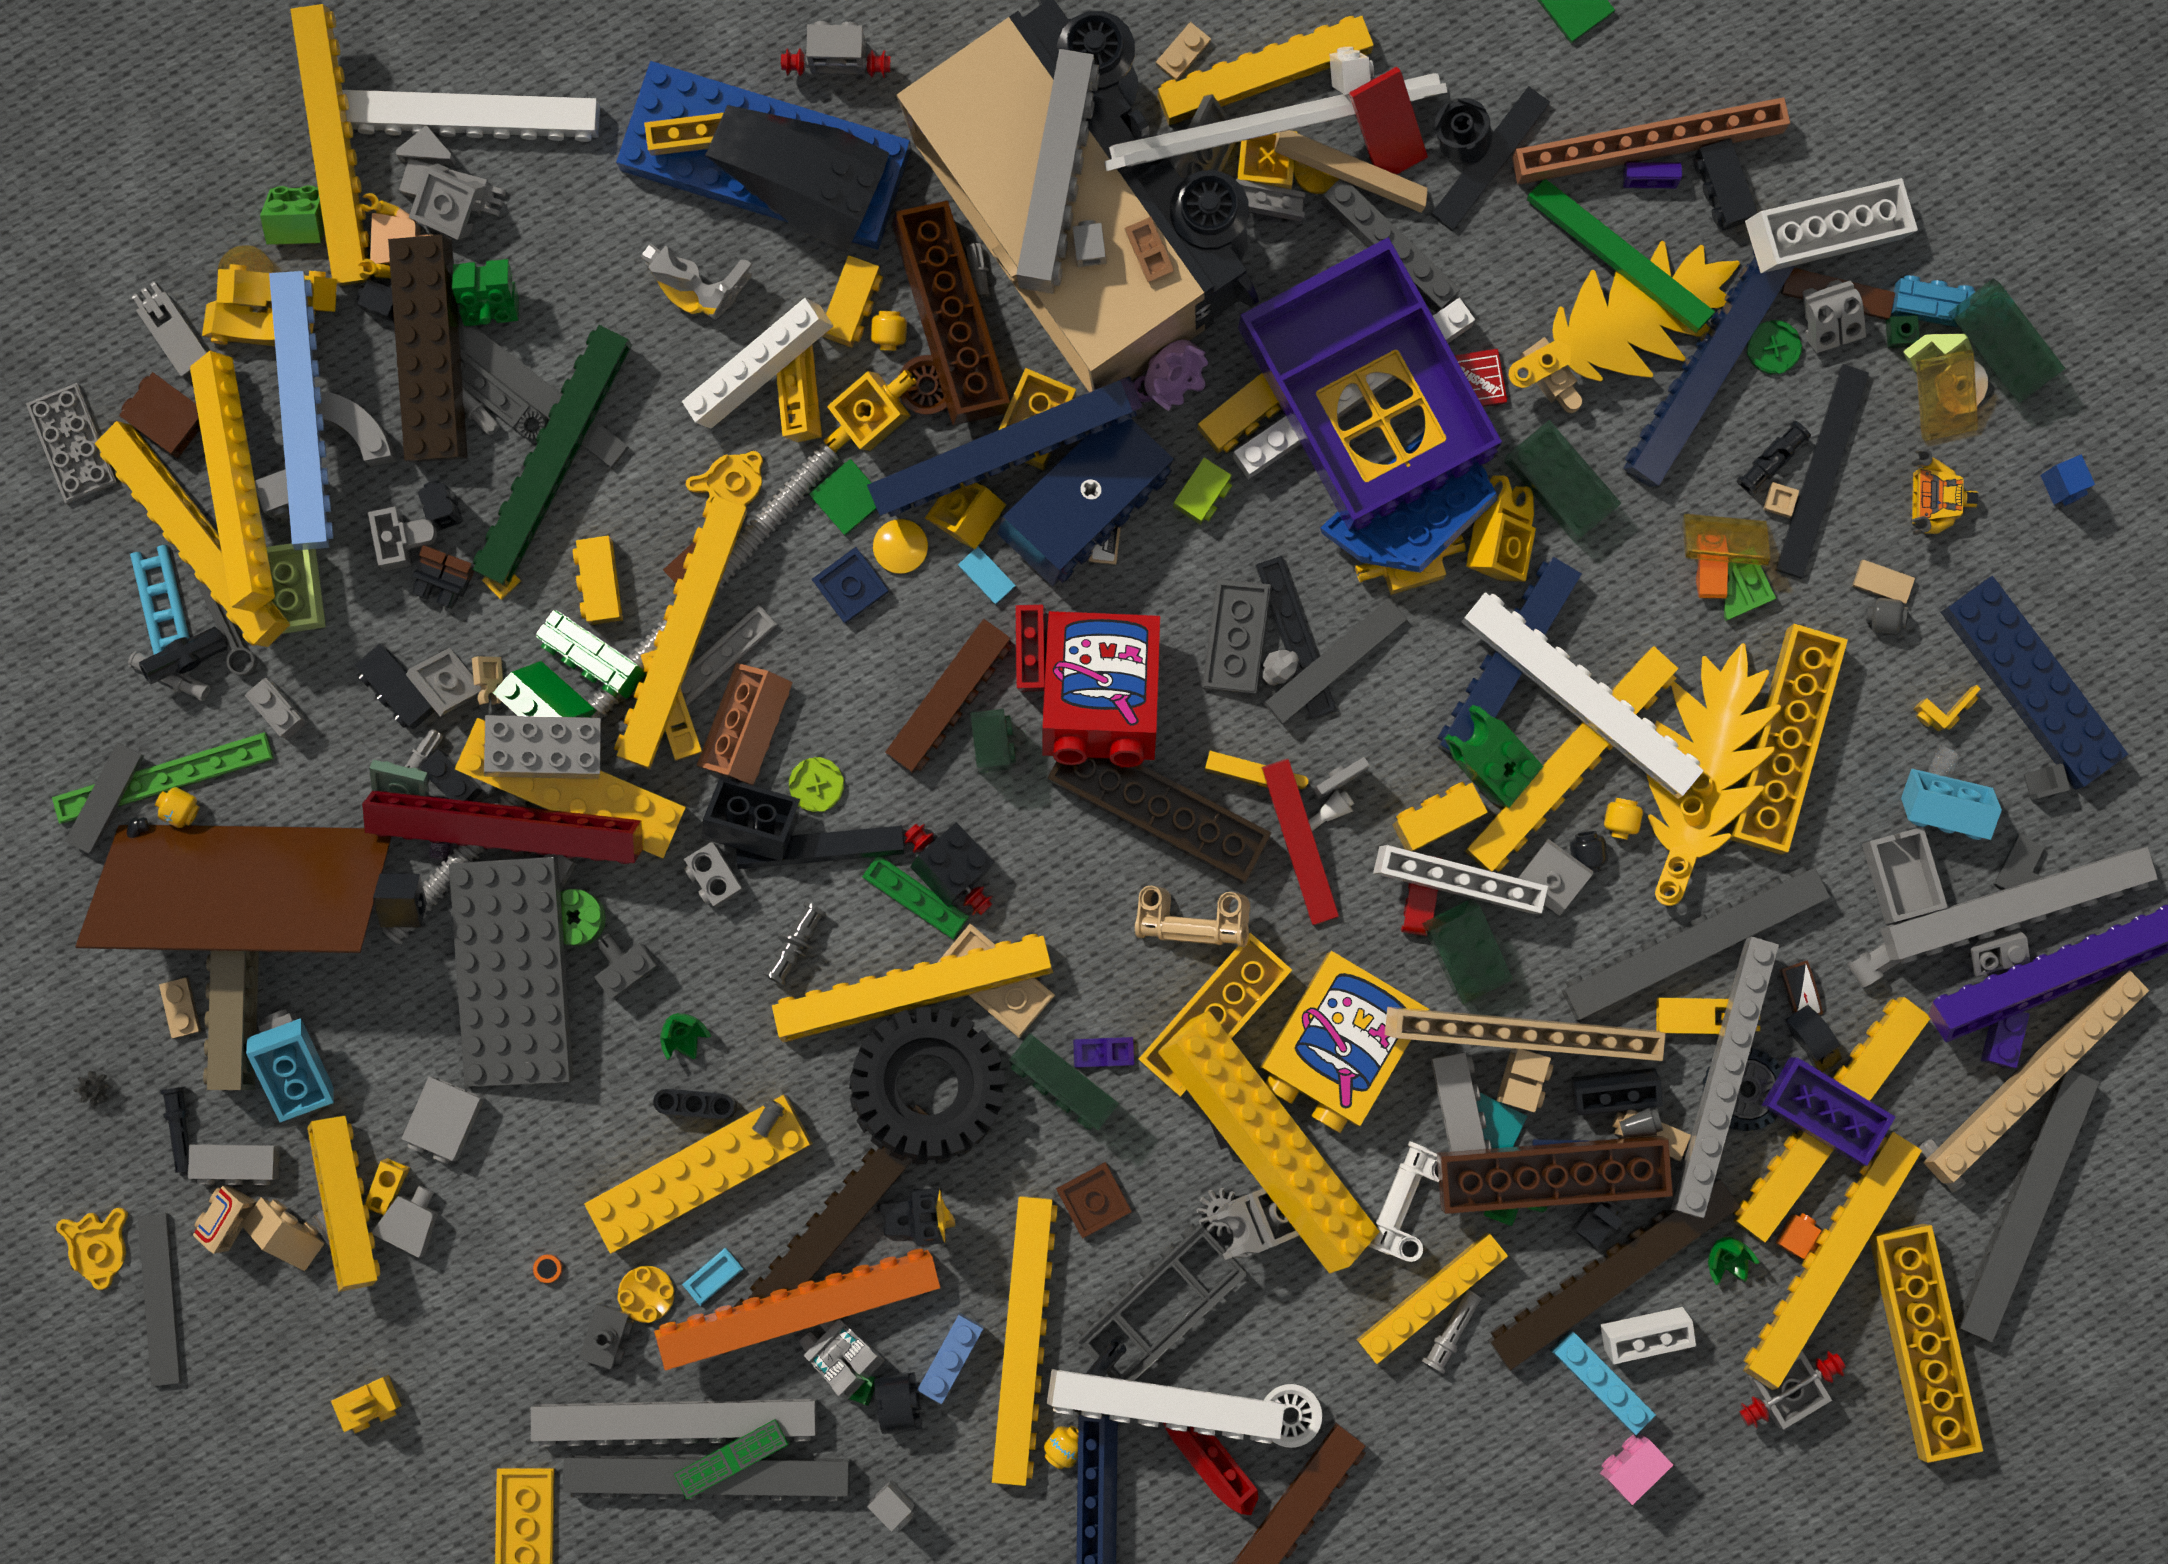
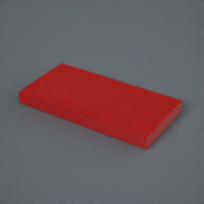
M1398 67L1349 92L1372 165L1397 175L1428 158L1403 75Z

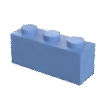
M959 1313L917 1391L942 1404L984 1326Z

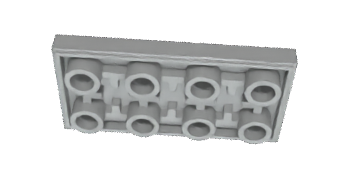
M78 383L26 403L66 504L118 484L112 466L101 458V451L94 444L100 436Z

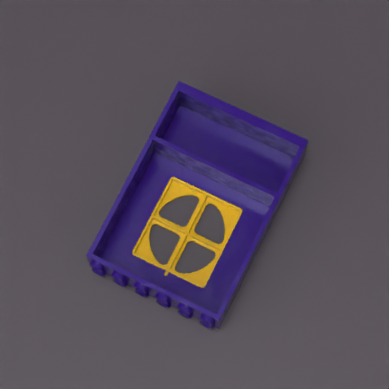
M1389 237L1240 315L1238 330L1348 530L1356 527L1357 531L1365 528L1372 523L1371 520L1375 516L1380 514L1383 518L1393 513L1401 502L1405 501L1407 505L1421 497L1420 494L1424 490L1429 488L1432 492L1445 485V481L1450 476L1454 475L1455 479L1468 473L1470 471L1469 468L1473 464L1478 462L1481 466L1494 459V455L1498 453L1497 449L1502 440ZM1371 373L1392 375L1406 383L1412 389L1413 395L1399 404L1384 410L1380 407L1370 389L1366 376ZM1349 384H1356L1372 412V417L1347 431H1342L1337 420L1338 401L1345 387ZM1415 406H1420L1425 416L1424 436L1418 449L1409 454L1402 447L1390 425V420ZM1378 427L1382 430L1396 455V462L1382 465L1365 460L1350 448L1349 442L1367 431Z

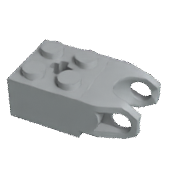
M1264 1188L1221 1205L1213 1215L1208 1217L1210 1223H1226L1233 1232V1243L1223 1253L1225 1260L1245 1258L1299 1236Z

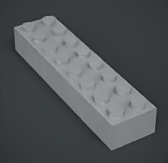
M1059 49L1016 274L1019 288L1053 294L1055 286H1060L1063 269H1061V262L1059 261L1060 258H1065L1067 253L1068 241H1066L1067 234H1065V230H1071L1073 221L1070 203H1076L1079 185H1077L1078 178L1076 174L1081 175L1084 162L1081 146H1087L1089 136L1088 121L1086 119H1092L1094 110V93H1092V90L1097 91L1100 74H1098L1099 65H1095L1093 54Z

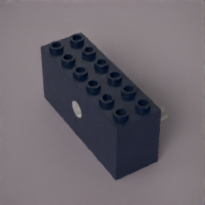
M1114 419L1110 421L1112 426L1092 435L1089 433L1002 518L997 534L1053 587L1059 581L1061 583L1067 581L1074 573L1073 569L1078 562L1083 565L1093 554L1092 550L1097 544L1102 546L1111 537V531L1116 525L1119 528L1122 527L1131 517L1129 514L1136 507L1139 510L1148 501V495L1153 489L1156 491L1160 490L1168 481L1167 477L1172 472L1170 466L1174 459L1132 419L1119 424Z

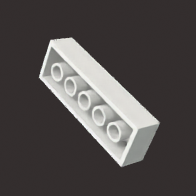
M1902 178L1760 211L1745 221L1760 273L1902 240L1918 231Z

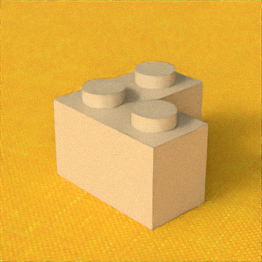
M261 1197L241 1226L263 1251L305 1271L325 1244L317 1235L319 1230L307 1222L304 1225L298 1223V1219L286 1212L287 1207L278 1200L273 1199L270 1202Z

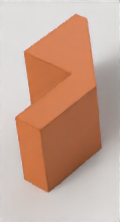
M1697 536L1696 550L1699 564L1696 574L1698 597L1726 599L1728 552L1725 537Z

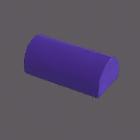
M1625 162L1623 167V187L1676 189L1682 178V166L1678 162Z

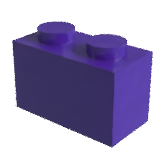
M2021 1012L1989 1025L1981 1061L2004 1068H2017L2030 1014Z

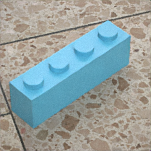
M1569 1331L1550 1350L1633 1434L1637 1435L1656 1416L1574 1332Z

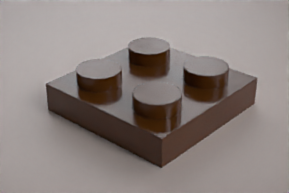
M1106 1162L1056 1188L1082 1239L1132 1212Z

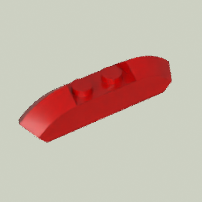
M1164 1423L1173 1442L1212 1492L1234 1511L1244 1515H1252L1259 1499L1258 1490L1216 1436L1194 1432V1427L1187 1426V1431L1173 1430L1167 1428L1166 1423Z

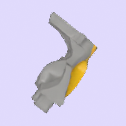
M650 244L641 255V258L646 262L645 265L650 269L660 288L672 303L690 314L703 312L713 320L719 318L731 307L739 292L753 275L749 271L752 264L748 260H740L724 280L707 285L701 281L699 269L694 262L676 257L675 251L667 246L660 251Z

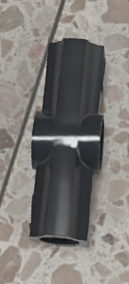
M213 627L189 639L182 637L174 640L166 646L165 650L140 661L139 667L146 681L151 685L177 672L184 674L195 669L202 660L226 650L227 645L221 632L216 627Z

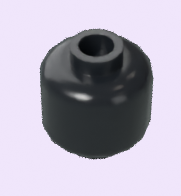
M1597 831L1578 833L1575 835V839L1570 842L1571 856L1591 869L1593 873L1601 871L1600 866L1608 862L1605 838L1597 835Z

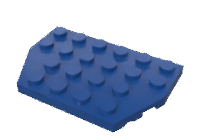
M1424 431L1404 449L1406 453L1411 454L1418 449L1422 442ZM1396 457L1389 464L1396 462ZM1477 462L1469 468L1470 471L1456 479L1454 475L1450 476L1442 487L1432 492L1429 488L1424 490L1420 494L1421 497L1406 505L1405 501L1401 502L1396 507V511L1383 518L1380 514L1375 516L1371 520L1372 523L1357 531L1356 527L1348 530L1338 511L1320 529L1324 536L1362 563L1421 573L1497 501V495L1492 483L1488 479L1485 468Z

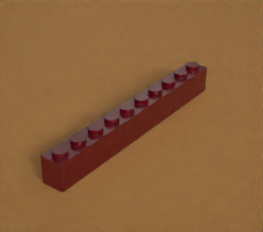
M372 791L362 803L365 833L376 834L379 837L396 836L406 840L422 839L433 843L449 842L456 843L459 846L475 845L486 849L502 848L513 852L529 851L540 855H563L566 858L582 857L590 858L593 861H617L620 864L635 863L643 850L641 820Z

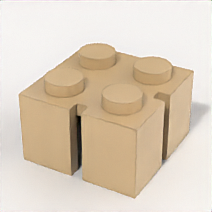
M1511 1048L1496 1101L1531 1112H1535L1537 1107L1541 1108L1545 1098L1542 1084L1544 1080L1549 1081L1553 1070V1065L1549 1064L1551 1058L1527 1050Z

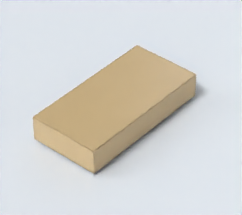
M1861 560L1852 586L1886 599L1901 600L1905 605L1915 578L1875 563Z

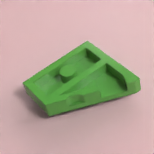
M1753 549L1728 559L1727 598L1724 599L1725 621L1776 599Z

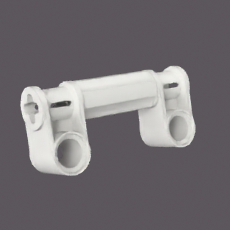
M1409 1141L1408 1146L1410 1149L1404 1163H1400L1398 1172L1376 1221L1377 1229L1380 1232L1368 1246L1387 1255L1391 1254L1402 1260L1413 1262L1421 1257L1423 1245L1416 1237L1400 1231L1421 1178L1426 1177L1438 1183L1439 1179L1434 1171L1437 1165V1154L1433 1153L1430 1149ZM1417 1153H1419L1416 1163L1413 1165ZM1385 1231H1386L1387 1233H1386L1385 1238H1384V1240H1383V1242H1382V1244H1381V1240H1382L1383 1235H1384V1233H1385ZM1411 1240L1416 1243L1417 1252L1414 1256L1407 1257L1402 1252V1246L1406 1241Z

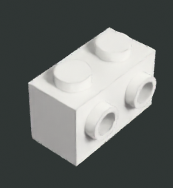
M1341 47L1337 49V53L1329 54L1332 87L1344 95L1371 81L1370 77H1374L1372 60H1369V57L1360 53L1359 50H1354L1353 47Z

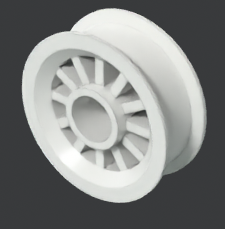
M1286 1384L1273 1389L1264 1400L1281 1403L1277 1398L1283 1395L1285 1400L1284 1410L1293 1407L1297 1409L1298 1417L1294 1422L1283 1420L1282 1426L1285 1425L1283 1434H1281L1280 1439L1272 1438V1441L1280 1446L1289 1448L1307 1444L1316 1436L1321 1426L1322 1410L1319 1401L1311 1391L1300 1385ZM1287 1394H1293L1291 1402H1289ZM1299 1395L1303 1399L1296 1405V1401ZM1306 1402H1308L1310 1407L1300 1409ZM1311 1412V1418L1302 1416V1414ZM1301 1421L1308 1422V1426L1305 1428ZM1297 1425L1303 1430L1299 1434H1297L1295 1427ZM1289 1427L1292 1428L1293 1435L1290 1436L1287 1435Z

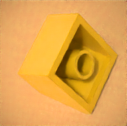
M961 482L960 489L937 499L925 519L962 544L976 549L984 540L986 533L993 523L999 518L1006 504L983 485L973 483L964 487L963 482Z

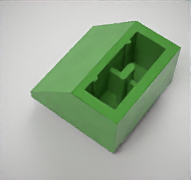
M312 185L301 188L278 186L269 190L260 214L266 245L321 243L325 230L318 187Z

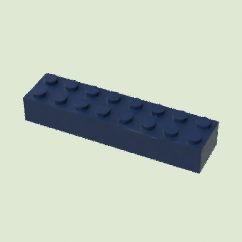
M1993 575L1983 580L1940 612L2056 765L2063 763L2067 779L2075 790L2085 787L2128 755L2127 751Z

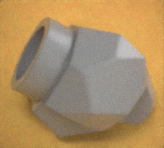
M1287 650L1269 653L1264 662V667L1261 669L1263 679L1272 686L1290 682L1298 665V655L1294 651L1289 652Z

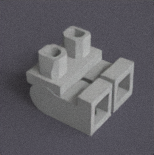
M1838 279L1829 282L1825 289L1817 291L1814 288L1803 291L1805 318L1808 321V329L1805 330L1806 339L1816 353L1840 346V341L1844 345L1866 337L1863 302L1851 281L1842 283ZM1854 327L1856 330L1852 334H1846V329ZM1828 336L1830 338L1827 342H1820L1822 337Z

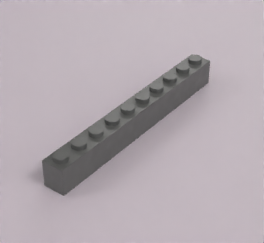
M1802 866L1790 872L1792 878L1784 882L1778 878L1765 884L1767 890L1759 894L1753 890L1741 896L1742 902L1733 907L1729 902L1716 908L1717 914L1708 919L1704 914L1691 920L1692 927L1682 931L1679 926L1665 933L1667 939L1657 943L1656 939H1652L1640 945L1642 951L1632 955L1631 951L1617 956L1615 958L1617 963L1607 967L1606 963H1603L1591 969L1592 975L1585 979H1582L1581 975L1566 981L1567 987L1561 991L1575 1019L1580 1020L1830 898L1816 868L1807 870L1805 866Z
M2069 1069L2053 1085L1956 1320V1328L1989 1342H1993L1994 1338L1999 1337L2003 1328L2001 1320L2004 1313L2011 1309L2014 1301L2012 1294L2015 1286H2019L2024 1278L2025 1272L2022 1269L2026 1260H2030L2035 1251L2033 1243L2036 1235L2043 1231L2046 1224V1219L2044 1218L2046 1211L2053 1206L2056 1200L2057 1193H2055L2057 1184L2065 1178L2067 1160L2077 1149L2078 1141H2076L2078 1133L2085 1128L2089 1116L2086 1115L2090 1104L2093 1105L2098 1098L2099 1089L2097 1087L2099 1081Z
M567 1455L564 1458L563 1493H571L572 1498H586L588 1493H599V1498H616V1493H625L627 1498L631 1499L645 1498V1494H656L657 1499H672L673 1494H684L674 1473L703 1457ZM763 1458L689 1499H701V1495H713L712 1499L727 1500L730 1499V1495H741V1500H757L758 1495H769V1500L774 1501L786 1500V1496H798L799 1501H813L815 1496H826V1501H843V1496L850 1494V1459Z

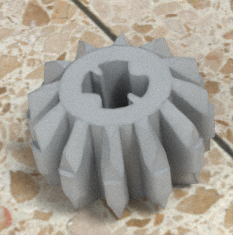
M1224 1188L1219 1189V1198H1216L1213 1190H1209L1208 1194L1212 1199L1210 1202L1204 1197L1200 1198V1201L1207 1205V1208H1197V1213H1206L1207 1216L1199 1219V1223L1204 1224L1208 1222V1217L1215 1213L1213 1212L1214 1207H1220L1230 1202L1234 1198L1235 1192L1231 1191L1225 1199ZM1212 1222L1206 1228L1210 1233L1214 1226H1217V1236H1222V1227L1224 1226L1229 1234L1233 1233L1231 1228L1223 1222Z

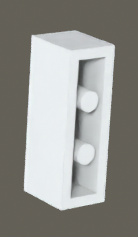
M1683 1307L1601 1324L1604 1350L1613 1364L1696 1346L1693 1321Z

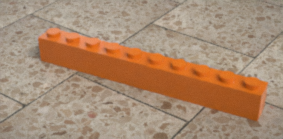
M914 1249L909 1251L907 1256L898 1259L896 1257H887L880 1260V1264L871 1267L869 1265H860L853 1268V1272L844 1275L842 1273H833L826 1276L825 1280L817 1283L806 1281L799 1284L798 1288L790 1291L779 1289L763 1299L753 1297L744 1300L742 1305L736 1307L726 1305L717 1308L715 1313L704 1316V1314L700 1313L688 1317L687 1321L682 1323L668 1322L662 1324L654 1333L664 1370L666 1371L940 1289L933 1257L928 1250Z

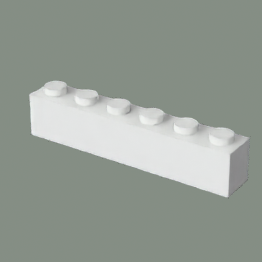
M804 298L687 396L682 403L695 423L710 429L713 428L829 331L833 324L819 304Z
M1389 845L1379 846L1373 874L1531 914L1542 913L1548 889L1546 885Z

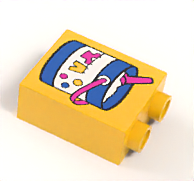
M1330 951L1327 953L1260 1066V1069L1270 1074L1265 1083L1274 1095L1290 1104L1293 1103L1299 1092L1319 1103L1312 1117L1338 1133L1342 1132L1347 1121L1355 1126H1361L1411 1039H1399L1385 1035L1387 1007L1429 1010V1008L1335 952Z

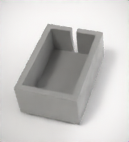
M1924 827L1862 844L1885 924L1948 908Z

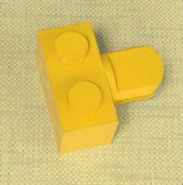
M389 1375L331 1401L343 1431L346 1432L353 1429L354 1434L371 1427L369 1424L370 1420L379 1417L380 1422L397 1415L394 1409L402 1406Z

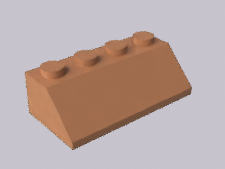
M736 663L697 766L731 779L754 785L793 682L770 671Z

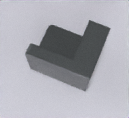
M2063 763L2024 774L2031 800L2070 790Z

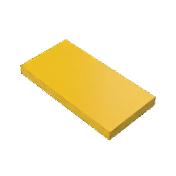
M497 1468L495 1564H553L555 1468Z

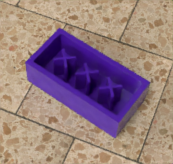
M1789 1057L1761 1105L1862 1166H1868L1896 1118L1798 1057Z

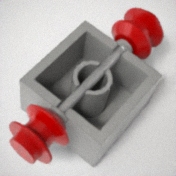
M817 21L814 24H807L806 59L801 49L798 50L797 54H791L789 48H787L786 54H781V70L786 71L787 76H789L791 71H797L798 75L801 76L805 71V66L810 68L811 73L865 74L867 67V72L871 78L874 77L875 72H881L883 78H885L886 73H891V56H886L885 50L881 56H876L874 51L871 50L867 55L866 61V41L862 25H858L855 22L831 25L829 22Z
M1801 1350L1780 1387L1771 1390L1752 1376H1747L1760 1399L1752 1396L1751 1405L1746 1406L1741 1403L1742 1410L1739 1411V1414L1747 1426L1753 1425L1757 1429V1421L1763 1419L1768 1422L1770 1415L1775 1425L1784 1430L1831 1402L1832 1399L1820 1380L1823 1378L1825 1381L1833 1383V1375L1839 1374L1842 1377L1844 1376L1843 1369L1846 1366L1837 1353L1832 1355L1827 1351V1359L1822 1361L1816 1358V1369H1813Z

